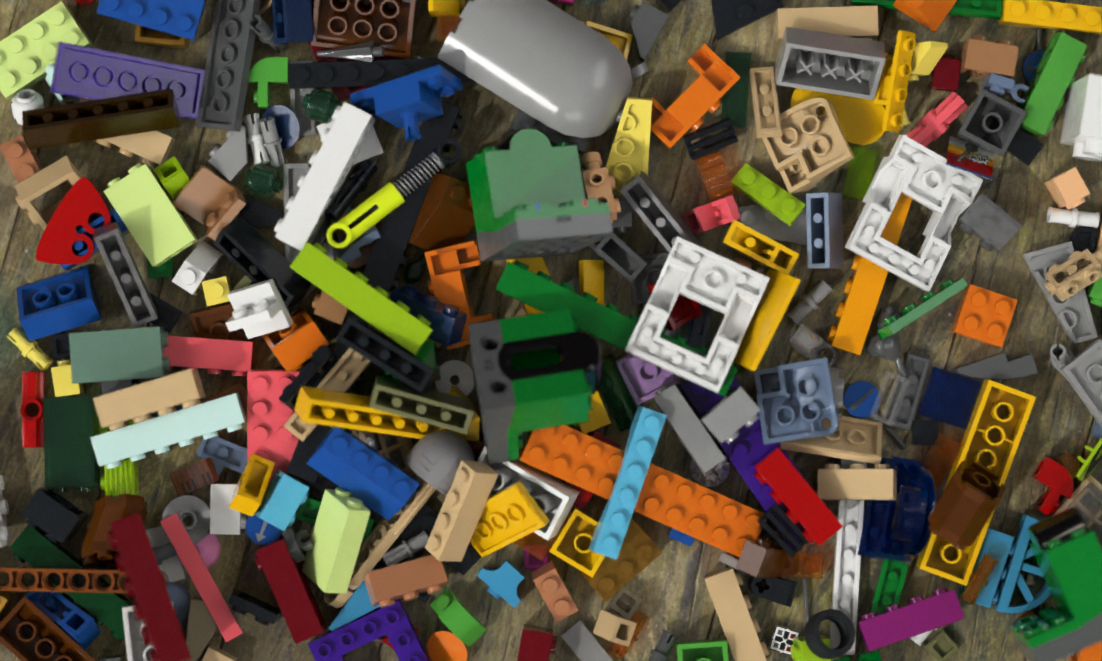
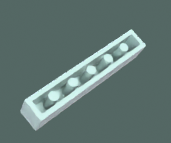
M235 393L90 437L99 467L106 465L108 470L121 466V460L130 458L131 462L146 458L145 453L153 450L155 455L170 451L169 446L179 443V447L193 444V438L203 436L204 440L218 436L217 431L227 428L228 433L242 429L241 424L247 422L239 393Z

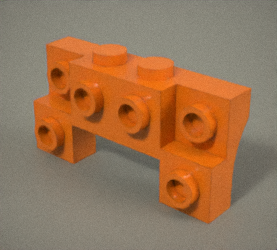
M705 43L686 62L699 77L666 110L653 98L651 133L669 150L690 129L696 131L705 122L702 117L708 111L713 114L722 105L720 101L722 96L741 78Z
M476 239L424 252L431 281H428L430 295H435L438 301L444 304L457 306L460 311L467 314L461 341L448 346L447 350L470 344L469 324L495 320L493 312L473 315L464 277V268L478 266L482 263Z

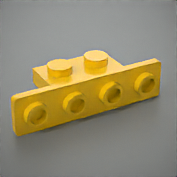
M899 30L894 56L886 55L873 103L886 106L882 130L899 133L903 123L904 104L908 95V80L912 71V56L916 47V33Z

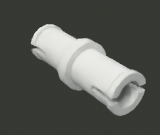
M253 113L252 119L251 114L245 115L243 118L248 133L247 144L251 146L254 165H261V162L263 164L269 163L270 159L266 146H263L265 140L259 124V113Z
M1049 207L1046 219L1047 223L1068 224L1069 227L1073 228L1076 225L1098 228L1100 214L1098 212L1078 211L1077 208L1067 210Z

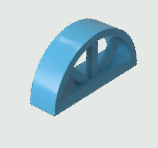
M1025 514L1021 516L1013 541L1016 543L1012 556L1008 557L1006 564L1007 572L1005 578L1001 580L998 589L999 596L992 608L1003 613H1020L1031 610L1043 603L1051 595L1045 582L1038 593L1032 596L1020 573V570L1044 577L1039 567L1023 563V560L1034 555L1031 548L1027 549L1030 540L1028 529L1032 532L1033 527H1035L1040 533L1048 531V534H1051L1044 524ZM1017 583L1026 601L1009 605L1015 584Z

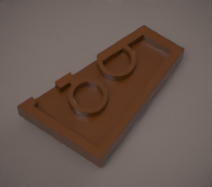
M231 302L190 311L188 314L195 338L239 339L248 342L264 341L266 343L262 337L263 335L248 339L243 328L229 332L226 322L233 316L232 312L234 309Z

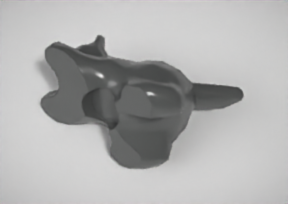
M888 306L887 309L881 307L876 319L878 330L885 326L884 320L894 314L899 317L902 313L891 306ZM899 331L884 339L880 337L878 332L870 336L866 344L868 353L872 357L894 361L899 374L904 378L907 377V372L900 356Z

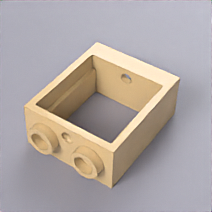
M66 155L15 185L18 193L15 199L22 210L27 208L29 211L27 214L34 225L39 224L45 231L50 219L63 199L41 212L32 200L66 180L73 186L83 176Z

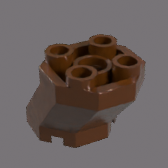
M967 461L960 463L928 517L931 523L929 525L930 531L951 542L957 549H963L965 546H971L1006 489L1003 483L1000 486L997 483L999 478L997 474L979 462H972L971 465H966Z
M126 493L119 494V499L112 500V495H109L94 502V513L81 548L84 567L118 569L115 561V555H118L116 548L111 550L107 539V531L110 530L111 522L140 513L144 524L147 516V503L144 501L143 496Z

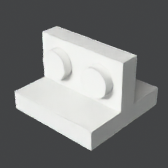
M273 278L233 290L227 295L234 309L232 312L233 316L226 322L229 332L243 328L247 338L251 339L288 328L293 324Z

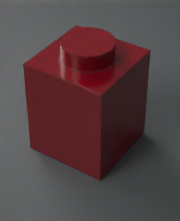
M943 54L931 72L929 90L957 91L961 60L954 59V55Z

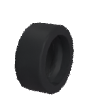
M828 609L816 613L808 620L805 626L804 637L812 653L819 658L832 659L844 655L851 649L855 641V630L853 623L846 614L840 610ZM828 619L838 627L841 636L838 647L831 649L824 645L820 639L819 625L823 620Z

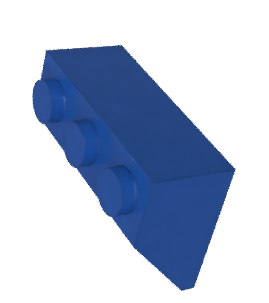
M88 266L16 288L19 321L29 341L102 320L100 303Z

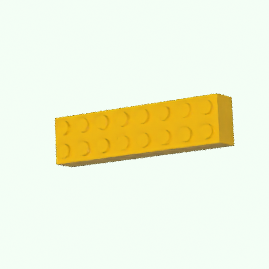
M984 379L945 487L962 461H967L966 465H971L972 462L981 463L997 474L999 486L1002 483L1004 485L1036 397L992 380ZM995 509L971 546H965L963 549H957L951 542L933 534L929 529L916 567L967 586Z

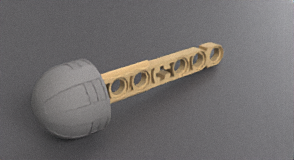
M448 430L430 432L420 439L409 451L408 455L404 457L408 466L417 474L415 478L418 479L419 486L406 504L389 521L383 517L360 546L353 570L354 574L350 580L347 594L338 593L335 598L337 593H325L324 601L334 608H340L353 594L352 591L359 587L367 572H371L435 490L447 496L461 460L474 461L472 448L461 435Z

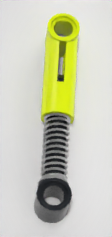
M453 138L442 140L432 150L429 158L425 157V161L422 160L421 163H418V166H414L415 169L411 168V172L407 171L404 177H400V180L397 179V183L393 182L392 184L388 182L342 219L331 225L327 231L328 244L337 250L348 247L349 244L405 202L403 196L407 197V193L411 194L410 191H415V187L418 188V185L422 186L421 183H425V179L429 180L428 177H432V174L436 175V171L439 172V170L457 163L462 154L460 143ZM452 146L456 151V155L453 158H446L442 153L443 147ZM367 212L370 214L367 218H365L363 221H361L358 225H356L354 228L350 230V225H352L355 221H357ZM336 230H343L347 238L344 242L337 243L332 239V233Z

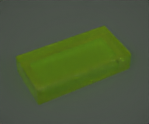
M852 147L851 151L855 158L848 162L842 196L863 200L871 184L877 151Z

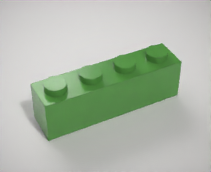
M1063 32L1053 33L1028 85L1029 89L1023 95L1022 99L1025 101L1018 106L1027 112L1019 126L1020 128L1036 136L1045 135V133L1051 130L1054 124L1052 118L1065 101L1063 97L1065 91L1072 86L1076 77L1074 73L1077 67L1084 62L1086 58L1085 50L1088 45Z

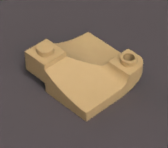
M824 98L809 99L781 113L782 136L762 138L776 170L780 172L789 193L795 197L818 186L817 183L825 176L855 158L838 123V116L833 105ZM825 108V113L820 116V110Z

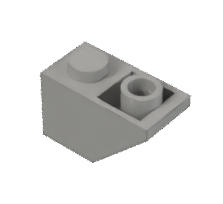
M242 124L240 132L229 131L226 134L228 138L222 146L218 144L209 154L211 158L208 162L232 183L250 165L249 144H247L248 133Z

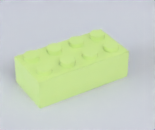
M62 1L0 41V91L6 99L11 101L18 91L31 89L45 79L47 75L45 72L46 67L55 63L58 42L90 48L94 47L69 7Z

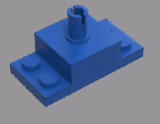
M437 65L351 93L350 99L351 104L373 117L382 118L399 129L404 127L405 139L407 141H416L415 136L418 140L422 137L419 122L443 115L441 96H451L455 91L463 89L460 78L442 66Z

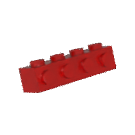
M775 447L753 466L756 470L753 475L762 485L765 483L769 485L773 490L769 493L778 505L783 502L788 508L786 515L794 524L799 522L805 529L802 534L810 544L816 542L820 546L843 527L778 447Z

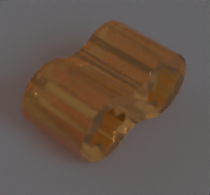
M719 150L695 159L710 202L734 194Z

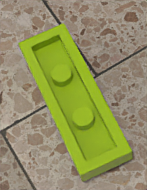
M747 163L743 165L731 180V186L790 227L806 209V204Z

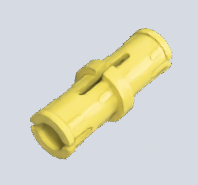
M16 326L7 335V338L22 351L21 355L25 358L28 357L42 372L54 362L38 346L39 343L36 340L29 341L27 335L19 326Z

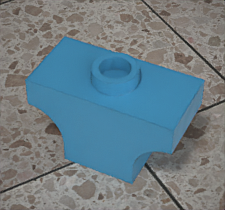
M507 559L498 568L489 569L483 566L477 573V576L489 586L487 591L496 599L502 597L513 608L519 604L521 598L517 593V587L525 578V575Z

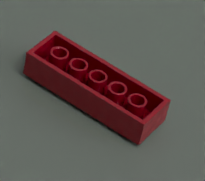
M140 513L111 522L110 530L107 531V539L111 550L115 548L118 555H115V561L119 572H125L124 587L128 597L133 596L135 603L132 604V609L136 620H142L144 626L141 628L145 645L150 644L152 648L149 655L150 660L191 661V655Z

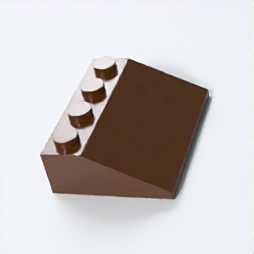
M314 0L312 24L314 34L311 46L337 49L374 40V46L384 47V56L410 59L418 0Z

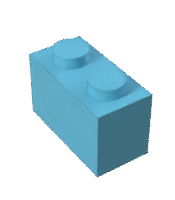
M278 469L264 493L260 506L254 514L285 531L287 527L293 524L296 518L295 512L299 505H303L307 500L309 487Z

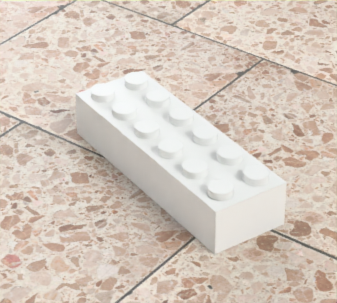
M344 102L343 106L338 105L332 116L334 123L331 129H325L320 140L323 142L320 150H315L310 158L309 164H311V168L308 174H302L297 184L300 189L296 197L293 195L290 197L286 205L288 212L284 219H279L274 229L277 232L275 238L300 251L307 242L312 245L326 218L325 211L336 199L376 121L372 115Z

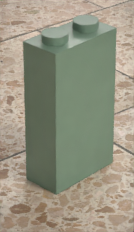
M163 327L69 333L72 384L159 378L167 376V372H170V358L165 357V347L169 345L168 332H164Z

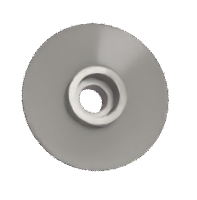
M184 495L175 498L166 506L162 520L174 513H177L183 525L186 518L191 517L193 519L190 526L184 525L193 544L200 542L207 536L210 531V509L203 500L195 496Z

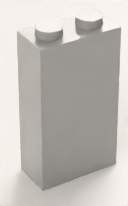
M667 384L655 392L657 396L653 398L656 407L660 413L667 415L665 420L703 476L707 478L726 465V458L675 384L670 387Z

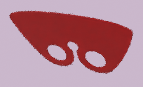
M83 177L78 180L57 207L38 244L36 260L52 264H79L88 261L94 252L92 240L85 234H77L75 228L81 225L86 232L93 234V231L97 229L92 228L88 223L91 214L100 213L104 217V225L102 227L111 223V217L99 192L87 178ZM78 240L86 242L88 252L84 256L75 255L72 251L74 242Z

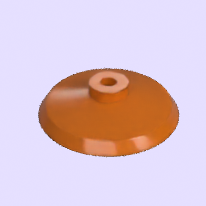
M438 631L429 637L426 651L430 661H467L466 647L453 633Z

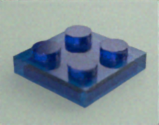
M933 367L918 414L966 430L982 382Z

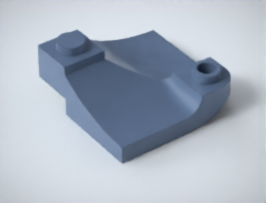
M828 358L779 365L774 368L754 371L758 408L761 410L759 416L764 445L807 438H819L836 433L839 428V417ZM825 419H830L831 421L829 428H824L822 425Z

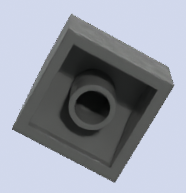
M982 88L956 136L978 148L1003 157L1027 112Z

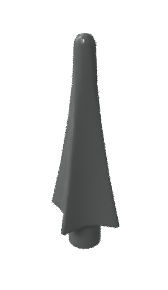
M374 40L343 48L321 50L317 52V56L346 58L373 63L375 56H384V47L374 46Z

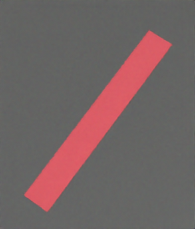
M177 513L160 521L225 641L228 642L241 635L242 631Z

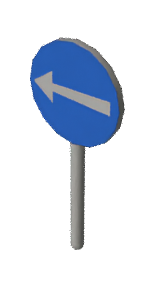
M255 514L252 517L248 516L246 519V534L257 544H270L277 540L280 534L283 535L281 529L260 519ZM306 538L303 540V542L305 543L307 541H310L311 539Z

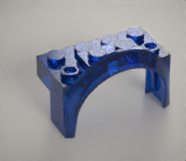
M882 457L880 464H890V469L897 470V496L899 493V503L896 520L892 531L897 500H868L858 555L911 565L912 560L925 548L931 533L929 529L931 523L928 517L936 504L935 482L929 467L921 461L893 457V459ZM905 486L916 487V488H920L922 491L912 490V489H906V488H903V487H905ZM895 538L911 540V542L895 540Z

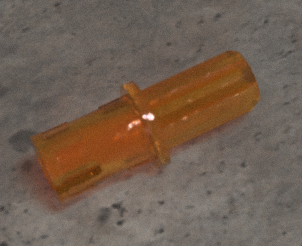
M636 610L630 619L636 622L637 625L629 647L615 643L610 649V652L613 654L618 652L616 656L621 659L624 658L632 643L638 640L637 635L648 620V617L641 611Z

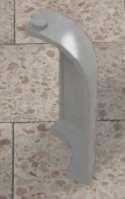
M547 0L469 1L459 16L462 20L454 31H450L437 57L547 127L562 134L580 138L600 136L608 131L616 121L620 122L627 97H630L633 85L630 66L619 48L605 36Z

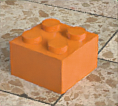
M968 284V287L964 288L950 332L996 348H1002L1018 300Z
M304 308L291 316L293 324L290 327L262 336L287 373L300 369L305 364V361L312 357V353L319 346L329 345Z

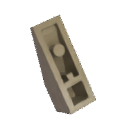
M197 597L190 599L186 644L191 655V661H199L219 629L203 599Z

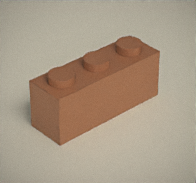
M433 555L367 572L364 577L372 607L380 605V608L395 604L394 600L404 598V601L416 599L419 597V593L426 591L428 595L442 591V587L448 582L442 561H438Z

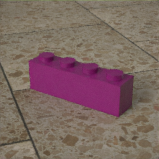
M947 587L934 591V597L924 599L922 595L910 599V605L902 608L900 604H895L885 608L886 613L877 616L876 612L861 616L863 621L858 623V627L867 652L963 620L965 617L955 589L948 591Z

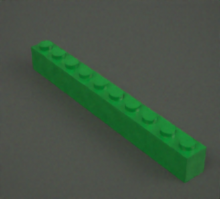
M515 260L514 264L508 261L496 286L497 291L543 313L570 309L572 319H577L578 329L622 350H626L640 317L631 313L626 317L619 313L620 308L610 303H606L605 306L596 303L598 298L584 292L581 296L573 292L575 287L561 281L560 285L551 282L552 277L546 273L538 271L536 275L528 271V265ZM665 329L662 330L660 338L704 358L707 357L708 349L699 345L697 349L688 346L689 341L678 335H675L673 339L665 335ZM732 362L720 391L716 394L723 397L726 396L738 370L733 367L735 362Z

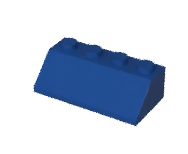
M332 426L306 462V464L345 491L350 492L352 496L361 500L388 521L406 504L419 486L417 478L353 433L341 427Z

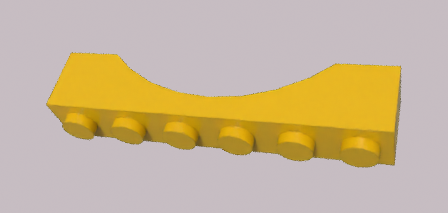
M1002 0V12L998 25L1021 28L1062 29L1102 35V7L1044 0Z

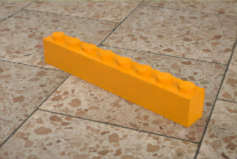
M902 193L900 194L880 236L896 246L912 202L911 198ZM855 255L851 265L854 273L852 279L847 278L843 292L847 294L844 303L839 302L835 316L839 318L836 327L831 326L827 340L831 341L830 347L858 356L861 355L888 271L859 255Z

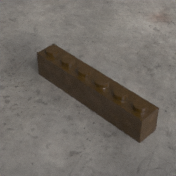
M173 89L22 111L23 133L30 150L180 127L179 108Z

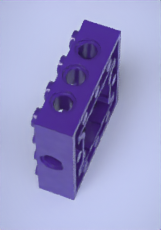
M401 599L394 600L395 604L391 606L379 607L335 631H330L308 643L315 661H344L342 655L387 634L399 661H430Z

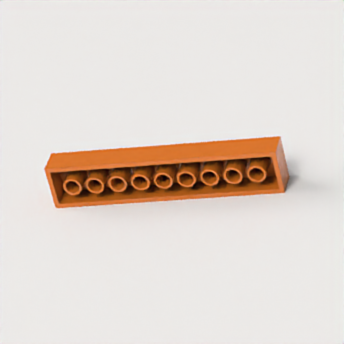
M562 425L528 431L523 443V449L519 452L518 460L609 500L625 451L572 427ZM653 463L649 465L634 509L639 514L739 558L745 541L756 540L763 528L757 521L764 514L763 512Z

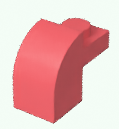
M733 195L682 213L686 225L694 235L730 223L733 220L741 219L738 205Z

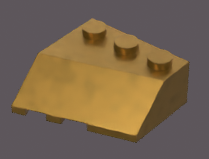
M631 517L617 560L605 556L593 578L582 571L580 573L606 602L662 554V551Z

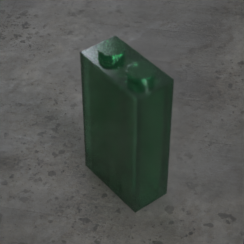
M95 397L43 398L45 488H53V493L68 492V488H77L78 492H93V487L100 486V467L90 437L99 435V417L93 401Z

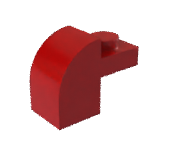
M1043 456L1031 478L1047 487L1046 492L1035 509L1044 515H1049L1050 512L1054 513L1061 502L1059 500L1060 495L1067 499L1071 498L1073 480L1064 466L1049 457Z

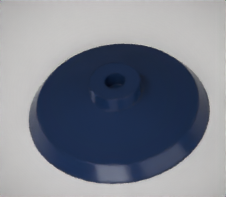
M283 105L269 107L264 112L262 118L267 117V120H269V117L275 118L278 135L282 137V149L290 148L296 143L300 133V125L296 115L292 110Z

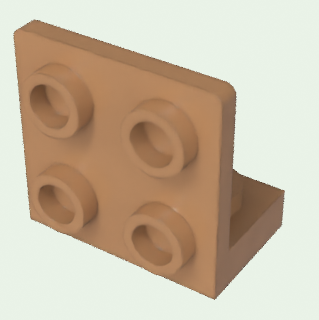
M201 166L175 197L173 205L203 224L207 236L215 241L222 228L231 223L246 205L241 190L206 166Z

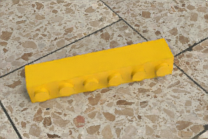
M303 386L300 388L294 409L302 422L422 439L430 432L436 430H447L369 407V396Z

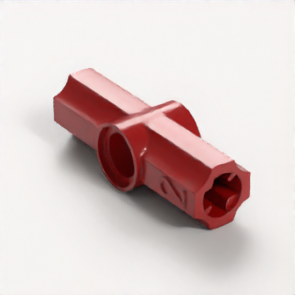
M22 372V405L20 407L22 415V447H45V415L47 413V406L45 404V372ZM32 403L37 404L39 407V413L35 417L31 416L28 411Z

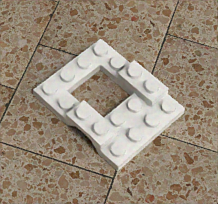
M899 134L889 157H883L862 202L866 204L845 248L923 291L930 292L951 248V232L957 219L973 203L983 180L972 173L946 165L947 159L909 137ZM901 193L933 210L922 234L926 238L917 256L880 237Z
M677 236L625 352L719 393L770 278ZM679 294L725 314L706 358L660 338Z

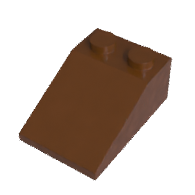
M436 173V175H433L408 243L426 250H432L462 242L475 225L469 184L443 174Z

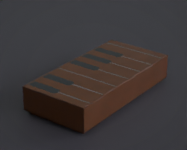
M211 457L169 474L178 497L219 481Z

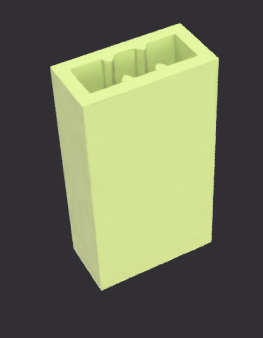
M139 163L128 170L129 175L123 179L117 177L107 184L108 188L103 192L151 265L158 268L196 243L198 239L177 207L173 205V201L150 166Z
M341 487L325 489L310 540L314 548L307 551L302 572L325 593L347 594L371 512L362 504L361 500L355 498L350 492L345 491Z

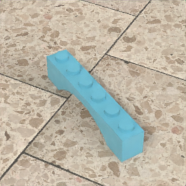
M638 405L617 479L589 546L591 551L617 560L667 415Z

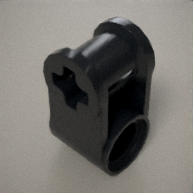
M751 575L747 585L749 590L755 595L791 607L798 582L783 577L757 578ZM761 580L766 583L765 587L758 588L755 586L756 582H761Z

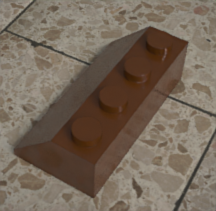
M26 596L19 601L0 623V643L20 661H97Z

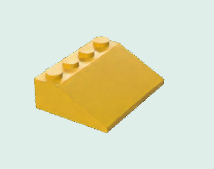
M768 269L766 273L761 271L760 274L770 279L733 359L734 365L748 372L756 370L801 282L800 279L772 269Z

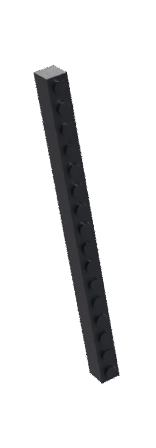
M441 101L443 115L422 121L420 126L422 137L419 140L416 137L401 177H404L407 171L411 172V168L415 169L414 166H418V163H421L422 160L425 161V157L429 158L432 150L442 140L450 138L453 128L458 130L463 117L459 115V107ZM451 146L443 147L442 153H449ZM443 169L439 170V172L436 171V173L441 174ZM432 174V177H428L429 180L425 179V183H421L422 186L418 185V188L415 187V191L411 190V194L407 193V197L403 196L405 202L385 217L379 232L380 238L375 242L363 273L369 279L367 284L372 288L376 289L379 286L389 294L390 291L397 289L400 278L396 276L399 268L404 269L409 255L405 254L408 245L413 246V244L408 242L434 174ZM349 310L346 320L344 322L345 325L348 318L351 317L359 320L367 326L369 325L368 322H366L361 317L353 313L351 310ZM338 340L333 351L337 355V361L333 365L349 349L348 346ZM364 372L360 374L345 393L351 394L354 385L359 386ZM318 424L304 442L299 439L287 469L288 473L317 483L318 479H323L324 475L306 464V462L332 426Z

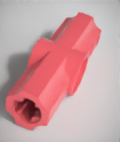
M953 91L935 109L932 108L916 123L917 126L906 136L926 147L931 141L934 142L950 127L949 124L958 118L968 106Z

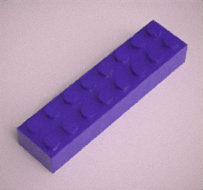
M735 377L727 391L726 396L731 391H733L737 386L741 387V385ZM685 380L678 385L700 418L724 398L689 380ZM759 416L749 427L743 425L737 430L739 435L729 444L725 441L723 443L717 441V443L762 509L766 512L776 504L786 514L788 508L783 502L780 505L775 502L769 494L773 491L767 483L762 485L753 475L756 472L753 466L775 447L780 449L781 445L780 443L764 445ZM780 449L781 452L790 461V463L799 472V470L797 469L791 458L788 456L786 451L784 449ZM776 511L772 513L798 542L802 540ZM799 522L795 524L802 532L805 530ZM775 526V528L778 530V532L780 533V535L782 536V538L784 539V541L786 542V544L788 545V547L792 550L795 546H794V545L791 543V541Z

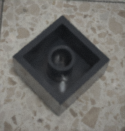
M49 487L38 489L21 513L26 517L24 521L35 529L38 527L42 528L47 532L45 536L57 544L59 541L64 543L72 540L89 516Z

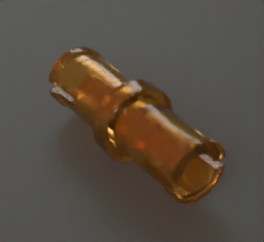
M984 553L974 573H971V579L960 598L975 605L984 586H988V579L999 561Z

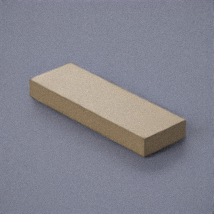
M774 66L749 68L756 137L782 136Z

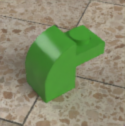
M288 57L264 58L252 67L248 83L250 85H258V88L253 90V101L258 103L259 109H268L270 107V85H289L290 59Z
M448 587L430 604L438 614L439 619L468 647L487 631L479 619L462 604Z

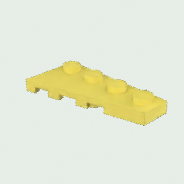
M627 97L606 164L608 174L613 175L616 189L612 190L613 196L624 197L620 192L621 187L641 170L648 176L653 98Z

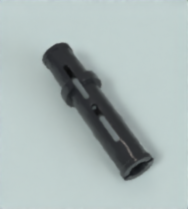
M365 160L356 174H352L349 177L348 184L325 211V216L328 220L334 223L338 222L357 195L365 191L368 181L377 172L378 168L375 163Z

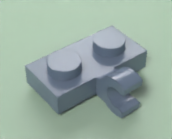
M993 73L983 78L980 87L998 97L1008 93L1012 101L1017 104H1022L1025 101L1017 96V91H1027L1029 89L1025 84H1015V80Z
M219 437L206 440L202 438L196 456L204 459L211 457L219 481L224 467L243 473L247 464V448Z

